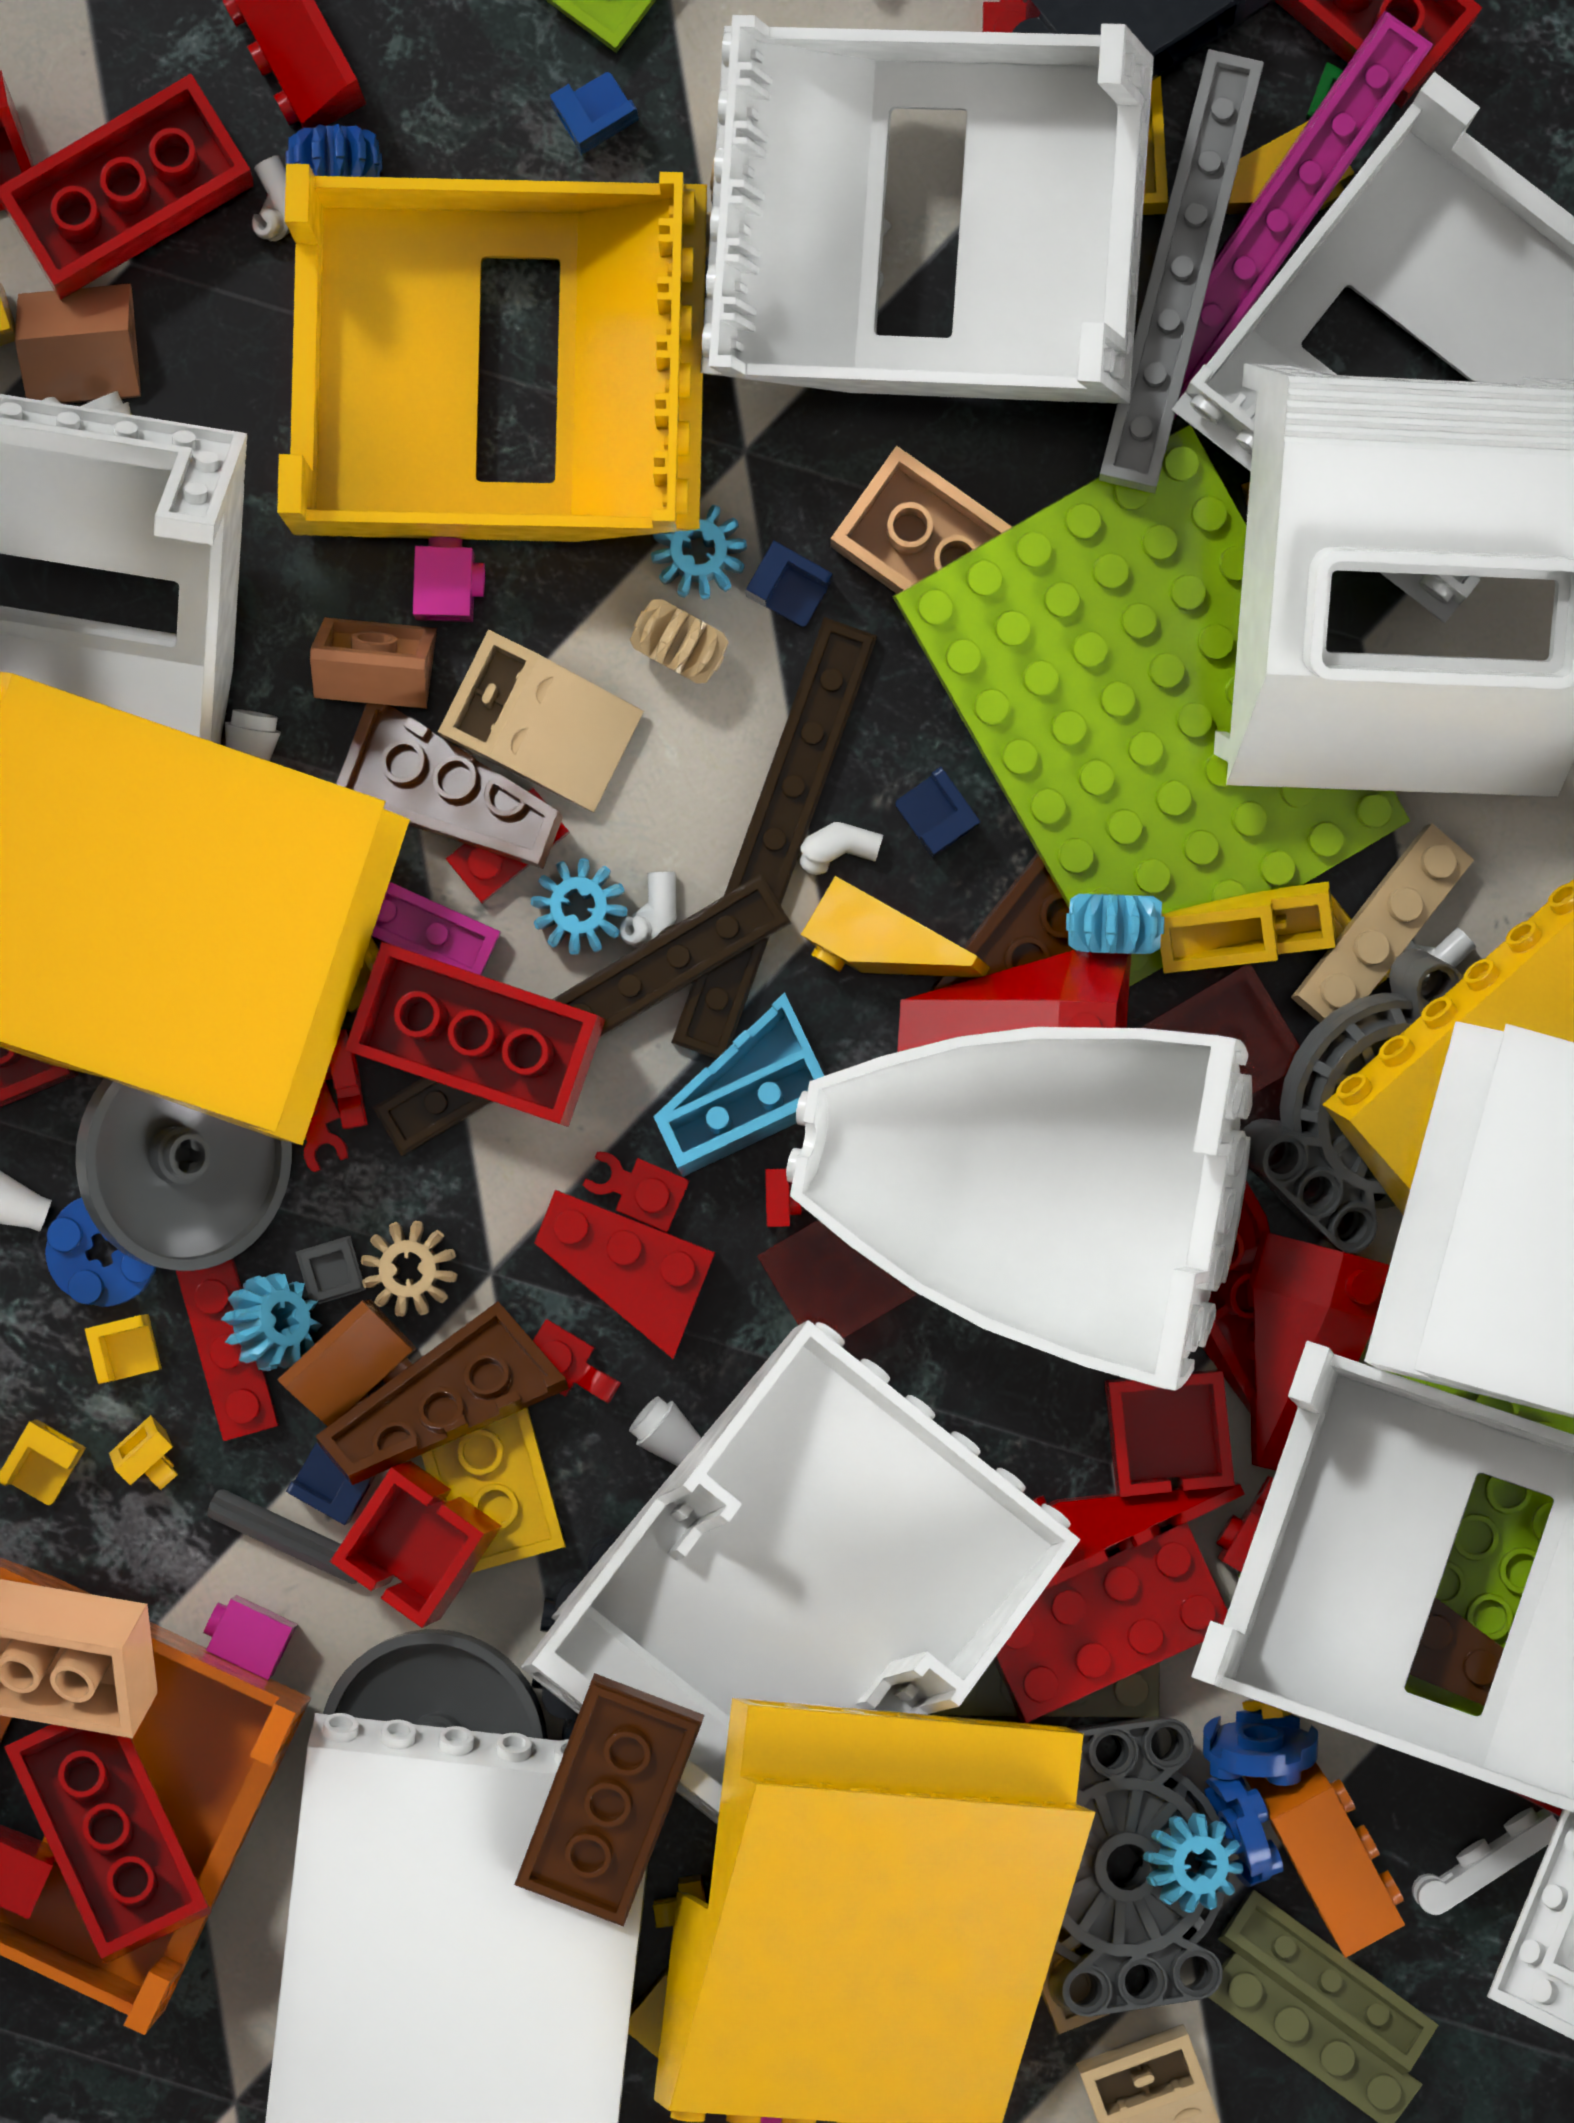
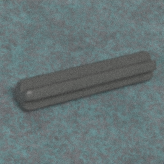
M220 1489L214 1494L207 1510L209 1518L350 1584L357 1583L356 1580L329 1562L341 1545L340 1543L225 1489Z

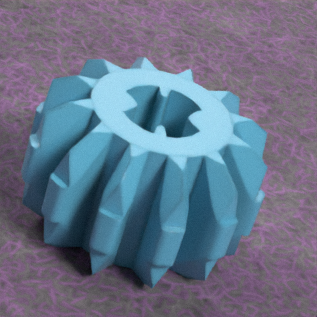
M717 505L710 507L706 520L700 519V529L678 531L674 532V534L671 532L653 534L657 542L670 547L651 553V560L655 564L672 563L661 572L659 579L665 585L671 583L679 575L682 576L677 590L680 597L685 598L690 592L692 582L699 583L701 599L708 600L711 593L708 581L714 579L719 588L727 592L731 589V582L723 573V569L739 574L744 571V563L728 554L745 551L747 549L746 540L741 538L726 540L737 530L739 524L735 518H731L717 527L716 524L721 512L720 507ZM702 538L705 547L715 548L714 555L707 553L706 563L695 564L692 555H683L685 547L692 549L691 540Z
M581 858L579 860L578 877H571L568 866L564 861L556 864L557 871L563 879L560 884L557 885L550 877L542 875L538 880L544 889L552 893L551 898L533 896L531 898V905L533 907L550 909L551 912L538 917L534 921L535 928L542 930L556 923L558 926L551 933L547 942L555 948L561 943L566 934L571 935L568 946L571 955L579 954L581 950V937L587 936L592 950L599 952L602 950V944L595 932L601 928L608 936L614 939L620 934L619 929L615 925L606 921L607 916L618 918L627 916L628 909L625 906L608 904V900L619 897L625 892L623 885L620 883L614 884L602 890L601 886L607 881L611 873L608 867L602 866L591 880L588 878L590 870L588 859ZM576 892H579L583 899L593 897L595 901V909L588 908L591 917L581 922L575 914L565 916L563 909L564 905H571L567 898Z
M1077 894L1070 899L1069 913H1066L1068 945L1080 952L1152 954L1160 949L1161 934H1164L1165 917H1162V902L1154 896Z
M280 1273L268 1275L266 1278L259 1275L247 1279L246 1283L243 1284V1289L234 1291L228 1297L234 1310L225 1313L221 1320L232 1325L234 1333L230 1334L225 1343L231 1345L240 1344L242 1346L239 1361L245 1363L256 1361L258 1370L262 1371L274 1370L277 1367L285 1369L291 1367L300 1359V1355H304L315 1345L309 1334L317 1332L322 1324L310 1318L309 1311L315 1308L318 1301L312 1299L304 1301L302 1299L305 1283L295 1281L288 1284L286 1275Z
M1192 1813L1188 1824L1182 1817L1172 1816L1169 1818L1171 1836L1160 1830H1154L1151 1833V1837L1161 1848L1159 1853L1147 1851L1143 1855L1144 1861L1158 1865V1869L1152 1871L1146 1877L1147 1883L1154 1887L1164 1885L1159 1899L1165 1904L1171 1905L1179 1899L1182 1911L1193 1913L1198 1902L1204 1908L1212 1910L1217 1907L1215 1890L1226 1895H1232L1235 1892L1232 1883L1226 1880L1228 1872L1239 1874L1244 1870L1242 1864L1228 1860V1857L1236 1853L1240 1848L1239 1842L1235 1839L1223 1840L1227 1826L1217 1820L1207 1826L1204 1814ZM1190 1852L1200 1855L1195 1857L1196 1860L1202 1862L1199 1871L1196 1873L1186 1870L1191 1868V1865L1185 1864L1187 1854Z

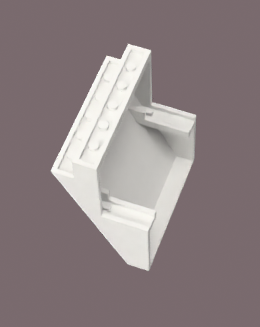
M1455 1022L1364 1362L1384 1371L1574 1418V1042L1507 1023L1504 1031L1468 1023Z
M807 1320L789 1333L551 1618L556 1622L521 1666L522 1670L578 1714L593 1675L596 1673L705 1715L676 1792L717 1825L732 1698L926 1715L959 1707L1081 1540L1068 1530L1071 1523L1061 1512L1047 1504H1042L1041 1507L1023 1493L1026 1487L1015 1475L1003 1468H997L996 1471L978 1457L981 1451L974 1442L955 1431L949 1434L933 1421L935 1413L928 1405L912 1395H907L906 1398L887 1384L890 1381V1377L881 1367L868 1359L857 1360L842 1348L845 1344L844 1339L831 1327L821 1322H817L814 1325Z
M315 1713L307 1746L265 2123H619L648 1865L624 1927L514 1885L569 1739L557 1741L531 1738L520 1733L496 1734L470 1731L460 1726L443 1728L416 1725L405 1720L381 1721L355 1718L345 1713L331 1715Z

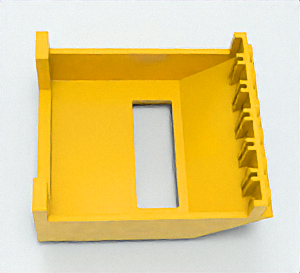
M286 164L285 223L296 243L290 454H279L277 513L292 534L297 536L424 539L431 537H453L470 540L580 542L700 529L703 373L700 372L705 306L707 184H684L683 172H660L659 183L315 176L310 164ZM486 258L558 260L560 262L555 480L552 483L480 482L476 478L482 261Z

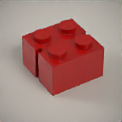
M1216 1369L1192 1372L1186 1383L1176 1391L1130 1379L1105 1381L1116 1494L1119 1497L1172 1492L1171 1480L1168 1479L1171 1477H1177L1178 1488L1183 1491L1235 1486L1223 1371Z
M407 1461L390 1468L329 1562L370 1591L391 1583L393 1578L397 1577L402 1582L387 1588L381 1599L419 1627L424 1628L442 1618L502 1526L462 1497L447 1501L446 1497L451 1489L412 1461Z

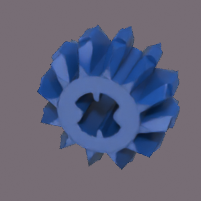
M319 124L316 128H302L288 138V151L285 152L286 164H310L315 176L380 177V172H382V154L379 152V142L376 139V134L369 130H361L356 125L346 127L339 124L334 126Z

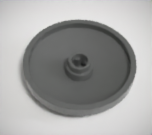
M104 1078L87 1104L79 1127L75 1162L77 1181L82 1200L91 1220L101 1234L119 1251L136 1261L158 1268L177 1271L207 1269L236 1257L251 1246L267 1229L286 1193L292 1164V1143L260 1134Z
M424 1629L406 1632L386 1639L366 1651L345 1670L336 1682L323 1714L328 1715L345 1713L355 1718L381 1721L405 1720L416 1725L443 1728L460 1726L470 1731L496 1734L520 1733L531 1738L548 1739L541 1705L536 1693L520 1669L508 1657L488 1643L467 1634L443 1629Z

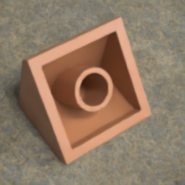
M131 284L80 288L62 300L59 299L55 291L18 294L14 340L26 398L42 401L48 397H55L61 404L91 402L115 391H118L121 399L141 397Z
M324 617L310 650L314 698L427 709L437 628Z

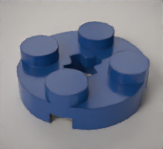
M82 1197L74 1200L62 1209L47 1231L45 1255L53 1280L62 1291L82 1304L108 1307L120 1305L134 1299L146 1289L157 1267L136 1261L119 1250L111 1254L113 1263L109 1266L104 1267L100 1259L91 1260L88 1250L94 1247L93 1238L101 1234V1232L91 1220Z
M1247 1710L1236 1711V1722L1221 1726V1716H1218L1206 1723L1203 1729V1755L1210 1762V1774L1218 1779L1234 1780L1242 1776L1266 1777L1268 1782L1275 1785H1294L1301 1781V1771L1310 1768L1317 1761L1318 1731L1313 1725H1311L1309 1732L1300 1729V1718L1292 1714L1281 1718L1263 1719L1261 1710L1254 1712Z
M1216 1777L1208 1778L1205 1782L1210 1787L1204 1789L1205 1796L1213 1806L1219 1821L1227 1826L1225 1838L1235 1839L1240 1845V1848L1234 1853L1238 1855L1239 1859L1233 1861L1243 1865L1244 1870L1236 1874L1238 1879L1246 1887H1251L1282 1872L1283 1863L1279 1851L1271 1839H1266L1261 1824L1269 1820V1815L1259 1791L1256 1788L1248 1791L1242 1777L1234 1780H1222Z

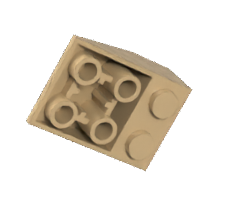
M488 629L438 733L443 739L594 813L644 711L551 660Z
M1184 2024L1076 2063L1098 2123H1220Z

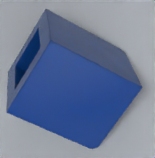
M605 72L576 91H573L571 86L567 84L550 95L554 112L581 155L639 120L638 110L633 101L627 100L616 80L609 72Z

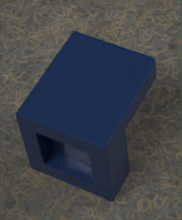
M773 540L745 589L746 597L799 627H806L833 581V574Z
M941 766L933 771L929 778L897 799L895 804L900 814L932 858L975 829L980 823L978 817Z
M317 1442L296 1479L291 1481L286 1492L341 1524L346 1525L350 1523L376 1475L351 1485Z

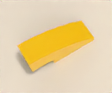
M1329 881L1255 892L1162 914V917H1165L1164 934H1161L1160 950L1164 974L1278 960V954L1329 949L1336 946V931Z

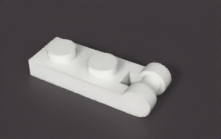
M1533 1808L1520 1812L1504 1824L1507 1833L1490 1844L1485 1839L1471 1844L1456 1856L1459 1864L1439 1877L1434 1874L1419 1876L1412 1886L1414 1900L1429 1914L1440 1915L1549 1845L1558 1822L1553 1814L1545 1809L1537 1813Z

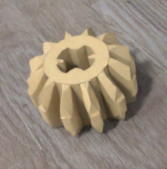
M663 599L651 600L646 609L641 611L630 637V642L635 650L696 684L707 683L714 671L717 672L725 658L723 655L729 644L724 633Z
M413 1221L409 1240H405L403 1229L398 1222L391 1223L389 1231L394 1244L390 1245L383 1237L375 1234L370 1239V1242L374 1247L383 1252L381 1258L372 1255H363L361 1257L362 1265L379 1267V1275L369 1276L362 1280L364 1288L375 1287L383 1283L385 1289L377 1295L374 1301L378 1307H383L394 1294L397 1295L398 1298L395 1305L396 1316L403 1317L406 1315L409 1297H413L416 1310L420 1315L429 1313V1305L424 1293L428 1292L436 1301L444 1303L448 1299V1295L435 1284L437 1279L446 1282H456L457 1273L439 1270L440 1262L451 1261L456 1257L455 1250L448 1249L435 1254L433 1249L444 1237L440 1230L434 1231L425 1243L420 1242L424 1230L423 1222ZM413 1252L422 1260L417 1269L423 1276L416 1284H414L412 1278L407 1279L406 1284H404L397 1278L401 1268L396 1261L403 1253L406 1259L412 1258Z

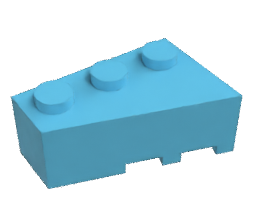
M785 992L747 1031L744 1030L721 1056L708 1068L705 1067L653 1116L683 1177L796 1124V1109L801 1093L808 1091L809 1081L824 1076Z

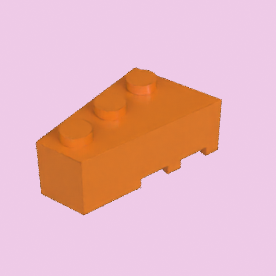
M1316 1762L1310 1768L1301 1771V1781L1299 1783L1289 1786L1272 1784L1267 1781L1266 1777L1244 1776L1251 1790L1256 1788L1261 1794L1275 1834L1279 1841L1282 1842L1299 1878L1345 1958L1405 1926L1395 1906L1403 1902L1404 1898L1389 1871L1378 1874L1371 1860L1379 1856L1380 1853L1364 1824L1354 1829L1347 1813L1355 1810L1356 1807L1340 1779L1330 1783Z

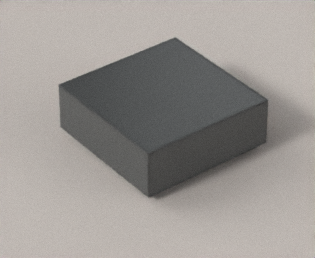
M351 1235L295 1252L308 1297L318 1301L317 1305L367 1290L362 1284L364 1277Z

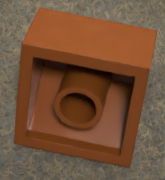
M372 1299L362 1300L277 1380L326 1426H330L365 1400L366 1396L382 1381L385 1384L411 1366L413 1363L408 1357L417 1348Z

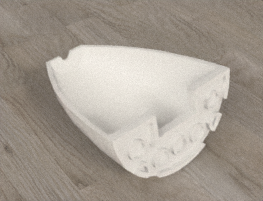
M1030 1027L955 1037L884 1055L809 1081L808 1091L801 1093L796 1109V1122L798 1125L805 1126V1139L802 1149L793 1148L788 1159L786 1177L788 1182H792L790 1197L850 1247L914 1292L973 1324L1084 1367L1176 1391L1186 1383L1194 1371L1195 1360L1188 1358L1190 1352H1195L1198 1346L1205 1348L1216 1317V1305L1208 1301L1211 1291L1217 1292L1220 1284L1226 1283L1236 1241L1245 1191L1251 1137L1246 1136L1245 1131L1240 1130V1119H1247L1252 1108V1075L1241 1074L1239 1065H1246L1248 1052L1241 1040L1218 1035L1147 1028Z

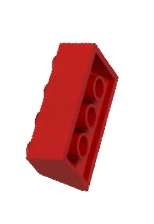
M222 0L234 25L238 27L246 22L256 40L249 44L247 49L261 75L265 76L273 72L282 91L273 95L289 126L298 121L302 128H316L319 124L327 126L366 105L358 80L315 0Z

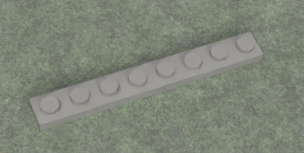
M1208 49L1134 338L1130 404H1117L1099 481L1154 494L1156 492L1175 417V412L1171 409L1180 398L1263 71V61Z

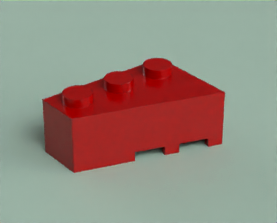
M559 1190L554 1191L534 1242L672 1359L675 1358L716 1252Z

